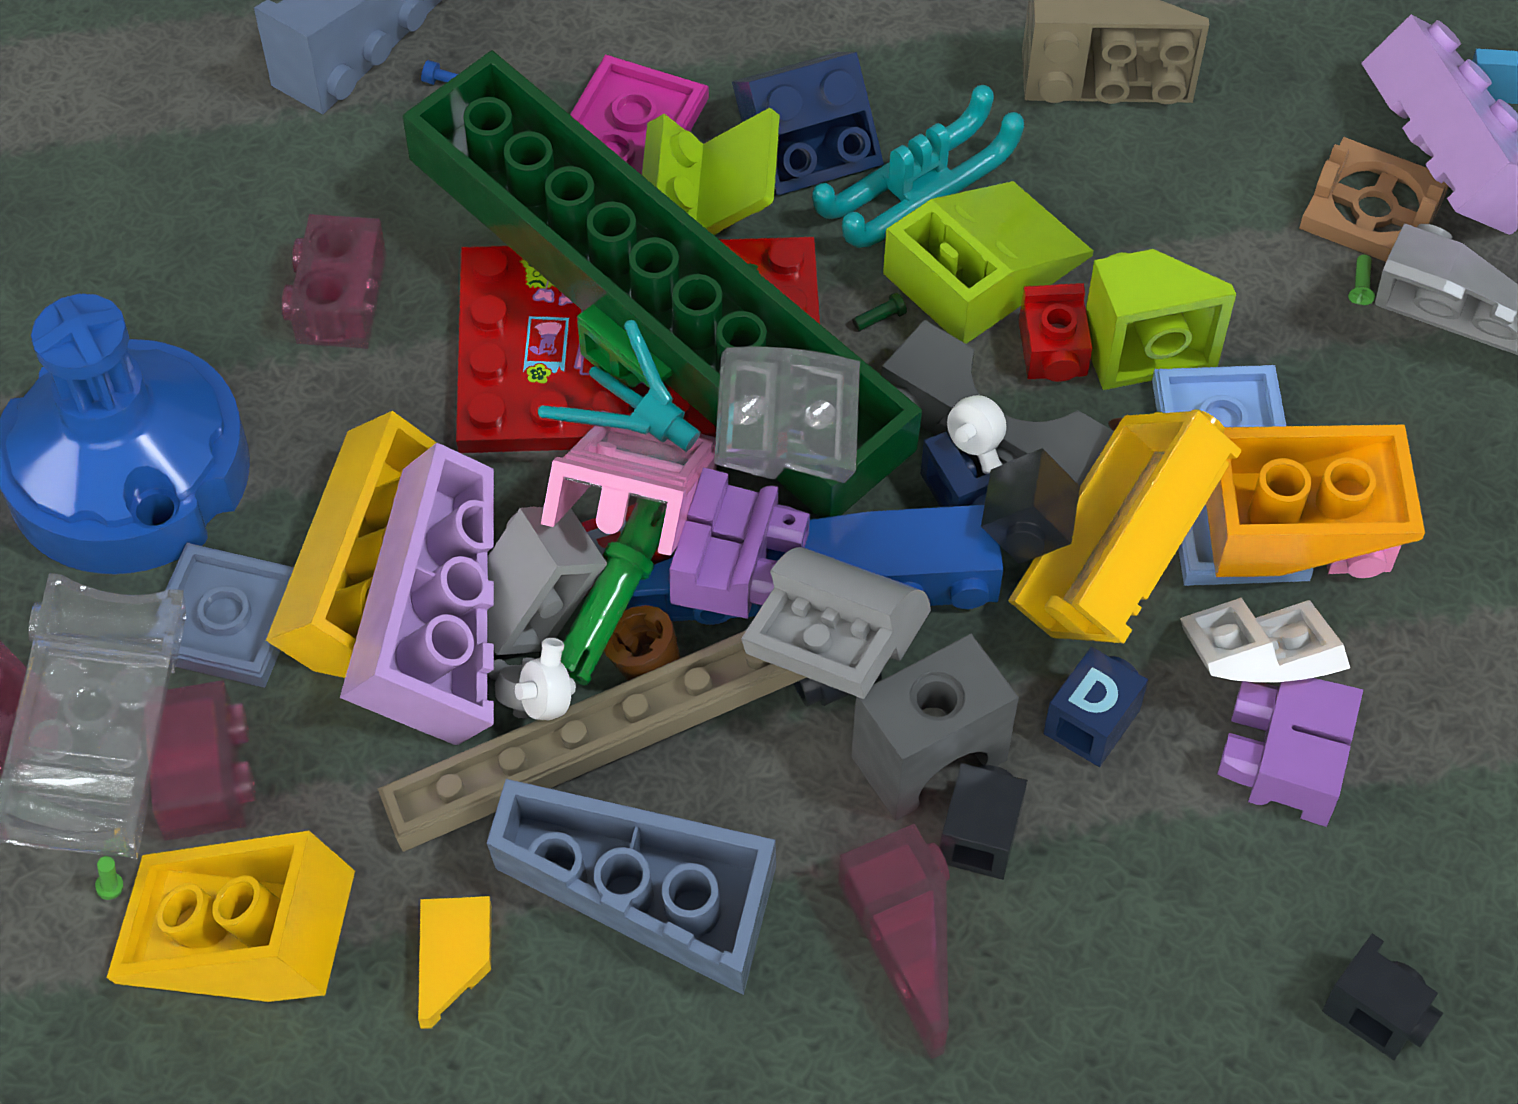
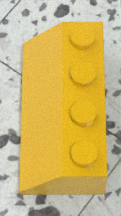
M394 411L381 415L347 432L265 640L315 672L346 677L402 470L437 443Z

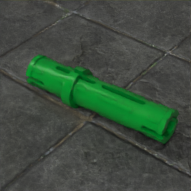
M639 495L616 542L608 543L602 554L607 565L596 579L563 642L564 650L562 651L561 662L567 669L569 678H572L577 684H589L590 676L640 580L648 579L655 567L651 559L660 543L667 505H665L662 511L658 510L662 500Z

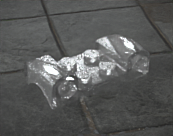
M49 573L42 603H34L30 616L29 641L33 642L0 782V843L68 852L138 858L150 798L148 784L170 675L175 673L186 619L184 590L168 589L163 592L147 595L116 594L90 588L64 575Z

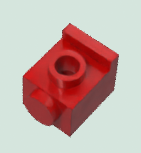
M1084 283L1024 286L1019 315V328L1027 379L1047 378L1051 381L1062 382L1074 377L1088 375L1093 348L1084 302Z

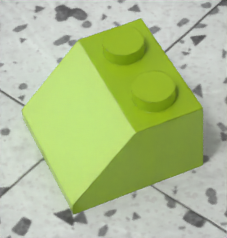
M1155 249L1134 253L1121 252L1107 258L1094 260L1086 314L1093 348L1091 360L1102 389L1107 390L1152 381L1155 369L1218 367L1236 298L1233 285Z

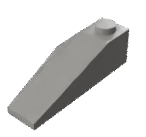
M1404 223L1384 266L1374 305L1518 355V284L1466 245L1452 240V235L1446 230L1430 224H1419L1417 227Z

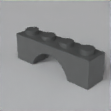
M926 320L916 328L882 366L881 376L922 409L920 426L935 436L943 432H947L949 435L947 428L948 415L958 401L973 395H980L972 379L975 349ZM1079 410L1062 418L1042 422L1024 421L1004 415L1006 434L995 449L1003 465L1043 448L1080 486L1114 431ZM969 454L970 457L980 462L978 455Z

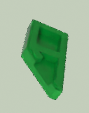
M594 304L577 316L581 355L594 366L609 373L629 388H634L640 382H644L649 387L627 332ZM650 352L660 378L664 382L672 376V369Z

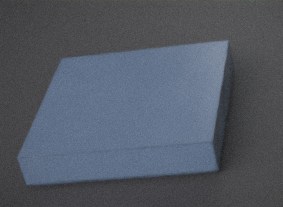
M186 543L139 648L142 658L265 688L280 653V649L265 640L294 567Z

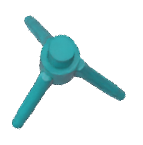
M634 320L626 321L624 328L650 388L648 393L644 397L640 396L597 366L589 370V375L598 381L600 385L635 409L631 415L544 405L538 409V415L541 418L622 428L645 435L650 433L661 442L669 439L685 452L692 448L701 434L698 429L683 419L685 412L672 403L673 398L662 382L646 342Z

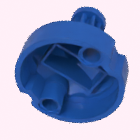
M75 294L58 299L47 306L37 317L31 333L35 353L39 362L43 365L39 372V378L24 397L10 399L0 417V489L14 521L27 540L41 553L63 565L82 571L102 574L134 573L157 568L180 559L186 543L199 546L205 544L208 538L207 523L216 514L235 511L244 494L249 476L250 455L235 398L222 376L207 362L193 353L163 342L129 339L123 314L112 301L94 294Z

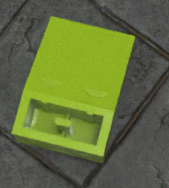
M1014 181L930 199L886 229L883 274L948 334L967 344L1021 306L1024 286L1052 285L1091 258L1094 250Z

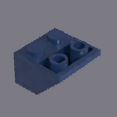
M835 52L732 81L742 122L768 108L773 109L780 115L775 195H781L884 165L857 52Z

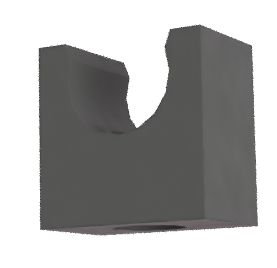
M971 633L874 684L865 699L856 696L851 757L895 821L918 808L920 805L918 797L922 788L930 778L954 760L969 753H974L982 765L998 766L1007 761L1019 697ZM939 708L946 715L933 717L925 714L922 710Z

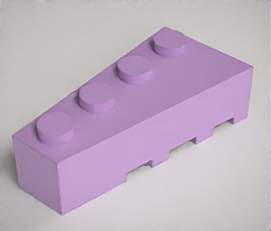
M1411 14L1361 64L1389 108L1404 119L1410 118V121L1402 129L1413 144L1432 157L1425 165L1434 179L1441 184L1445 182L1454 191L1447 199L1455 212L1506 234H1513L1518 229V113L1502 99L1495 101L1487 91V88L1492 84L1490 78L1476 63L1470 59L1464 61L1456 51L1461 43L1446 25L1438 20L1431 25Z
M435 443L402 470L340 695L341 699L453 745H459L494 725V701L487 700V673L494 670V644L487 643V609L494 605V581L488 580L487 553L494 547L493 468L442 444Z

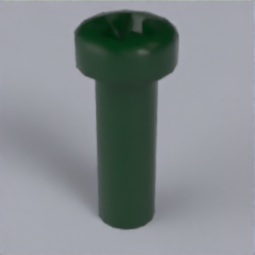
M895 292L889 296V301L852 318V321L857 330L861 331L896 313L900 317L907 313V308L901 295Z

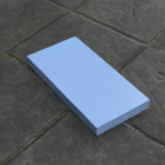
M1275 365L1154 370L1152 383L1157 412L1170 413L1194 409L1201 410L1214 416L1224 427L1286 426ZM1206 504L1178 548L1184 586L1310 581L1314 571L1313 568L1282 576L1216 577Z

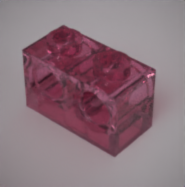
M309 214L304 238L297 237L294 242L293 269L296 273L294 285L286 284L282 296V315L284 320L292 322L297 344L368 349L387 256L380 219Z

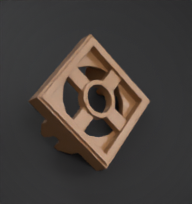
M1343 137L1340 145H1334L1329 160H1326L1315 193L1303 214L1299 229L1386 262L1401 230L1376 232L1373 231L1374 228L1385 227L1391 223L1403 227L1404 223L1417 227L1419 224L1431 225L1447 194L1449 186L1445 182L1441 184L1436 181L1426 167ZM1360 171H1371L1380 175L1375 186L1365 187L1360 190L1338 183L1344 177ZM1397 182L1408 185L1416 193L1420 205L1417 212L1399 206L1397 198L1392 194ZM1366 197L1381 198L1388 203L1391 212L1384 217L1369 216L1360 209L1359 201ZM1334 202L1350 207L1353 216L1357 220L1356 224L1346 220L1335 207Z

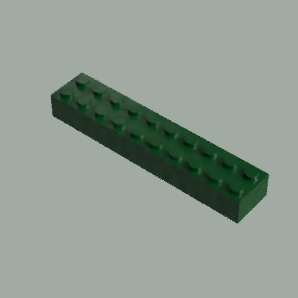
M493 50L402 115L410 161L582 311L594 304L624 330L626 321L634 320L646 342L648 350L672 369V376L664 382L820 518L844 514L917 450L922 409Z

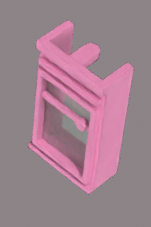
M595 425L563 458L556 457L553 460L541 524L554 527L590 486L602 488L596 524L602 532L613 534L619 531L625 522L630 495L667 504L658 553L671 556L678 546L685 521H688L687 515L703 467L717 470L723 439L700 434L692 448L685 452L669 439L661 442L650 433L645 435L628 429Z

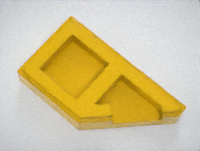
M490 896L420 899L418 1021L421 1029L432 1028L441 1019L440 1014L468 987L472 989L491 971L492 906Z

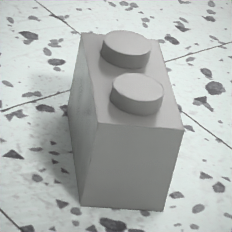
M544 507L519 508L518 512L508 521L506 530L488 555V580L494 581V605L487 609V640L489 643L494 644L496 655L542 651V641L546 638H556L607 565V562L571 508L554 527L541 524Z

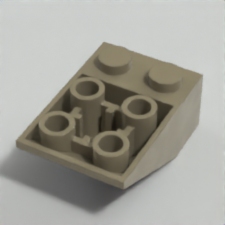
M1028 0L1022 46L1025 100L1046 101L1050 103L1063 101H1101L1108 104L1118 102L1193 103L1209 29V19L1161 0Z

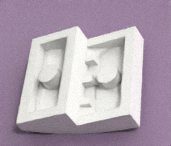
M1239 598L1180 618L1183 630L1211 676L1247 682H1284L1324 676L1350 668L1343 643L1310 600L1255 618L1243 599Z

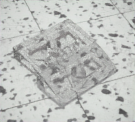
M726 348L721 356L714 464L774 480L784 468H789L845 483L856 471L860 361L831 354L791 348Z

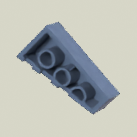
M270 0L262 2L254 7L271 86L317 112L324 114L338 100L347 98L355 88L356 82L374 65L382 64L388 58L392 48L409 31L417 30L423 24L427 14L442 0H282L277 4Z

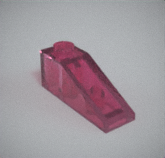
M914 823L840 855L838 884L928 1054L933 1059L944 1054L949 1028L946 881L950 879V873L939 847L934 842L926 845Z

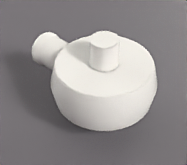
M973 395L961 399L948 415L947 428L949 435L956 446L962 451L971 455H978L982 472L988 474L991 472V469L1002 465L995 448H997L1006 434L1005 416L1000 407L985 396Z
M546 638L542 641L541 657L531 660L524 665L520 681L515 685L516 698L522 701L525 711L533 719L549 721L563 716L569 708L571 694L575 692V682L572 678H569L567 669L561 662L564 643L556 638Z

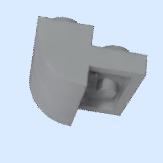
M796 547L785 553L771 569L770 573L774 589L741 639L745 653L865 699L889 658L901 661L929 615L931 608L927 594L920 589L807 548Z

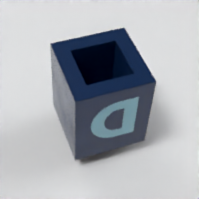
M1091 646L1049 703L1043 734L1100 768L1139 713L1148 679L1138 674L1137 670L1126 660L1116 656H1107Z

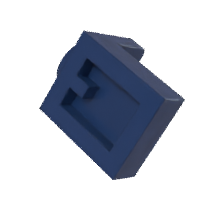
M947 432L925 439L920 474L939 506L985 505L990 473L978 477L975 464L970 455L964 451L959 452Z

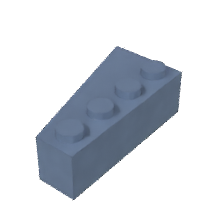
M505 780L487 840V846L495 869L744 995L776 869V844L774 839L514 780Z

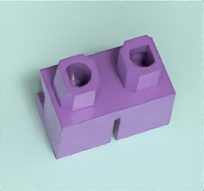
M703 467L687 515L688 521H685L670 566L671 604L748 619L752 603L763 605L774 589L770 571L777 561L766 559L768 550L772 549L787 553L796 547L805 548L809 534L810 514L791 507L778 505V487L766 486L759 493L728 485L727 473Z
M1316 678L1280 682L1278 687L1266 683L1242 681L1231 721L1266 731L1264 740L1261 742L1229 733L1217 775L1252 787L1248 801L1250 803L1264 805L1270 801H1275L1302 810L1300 819L1327 827L1340 796L1363 689Z

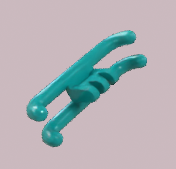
M979 85L973 89L968 107L957 120L947 127L936 123L926 130V137L923 134H919L909 140L908 148L905 145L897 147L891 151L889 163L839 194L835 195L833 187L827 183L816 185L812 192L814 210L826 219H838L844 216L842 232L845 241L856 248L870 247L886 238V229L930 199L956 194L1005 162L1020 142L1024 130V119L1016 112L1007 113L1002 119L1000 131L995 139L982 151L950 170L947 167L949 151L972 137L990 114L994 101L993 91L989 86ZM888 189L901 200V202L865 223L860 213L853 212Z

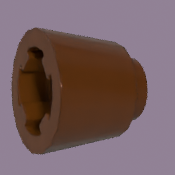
M649 605L635 606L625 610L604 649L606 656L628 681L680 659L674 627L668 614L658 607Z

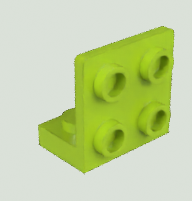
M768 108L703 144L691 132L682 128L666 114H662L647 123L642 176L710 233L716 235L721 230L754 213L762 211L765 207L772 204L775 189L780 115L773 109Z

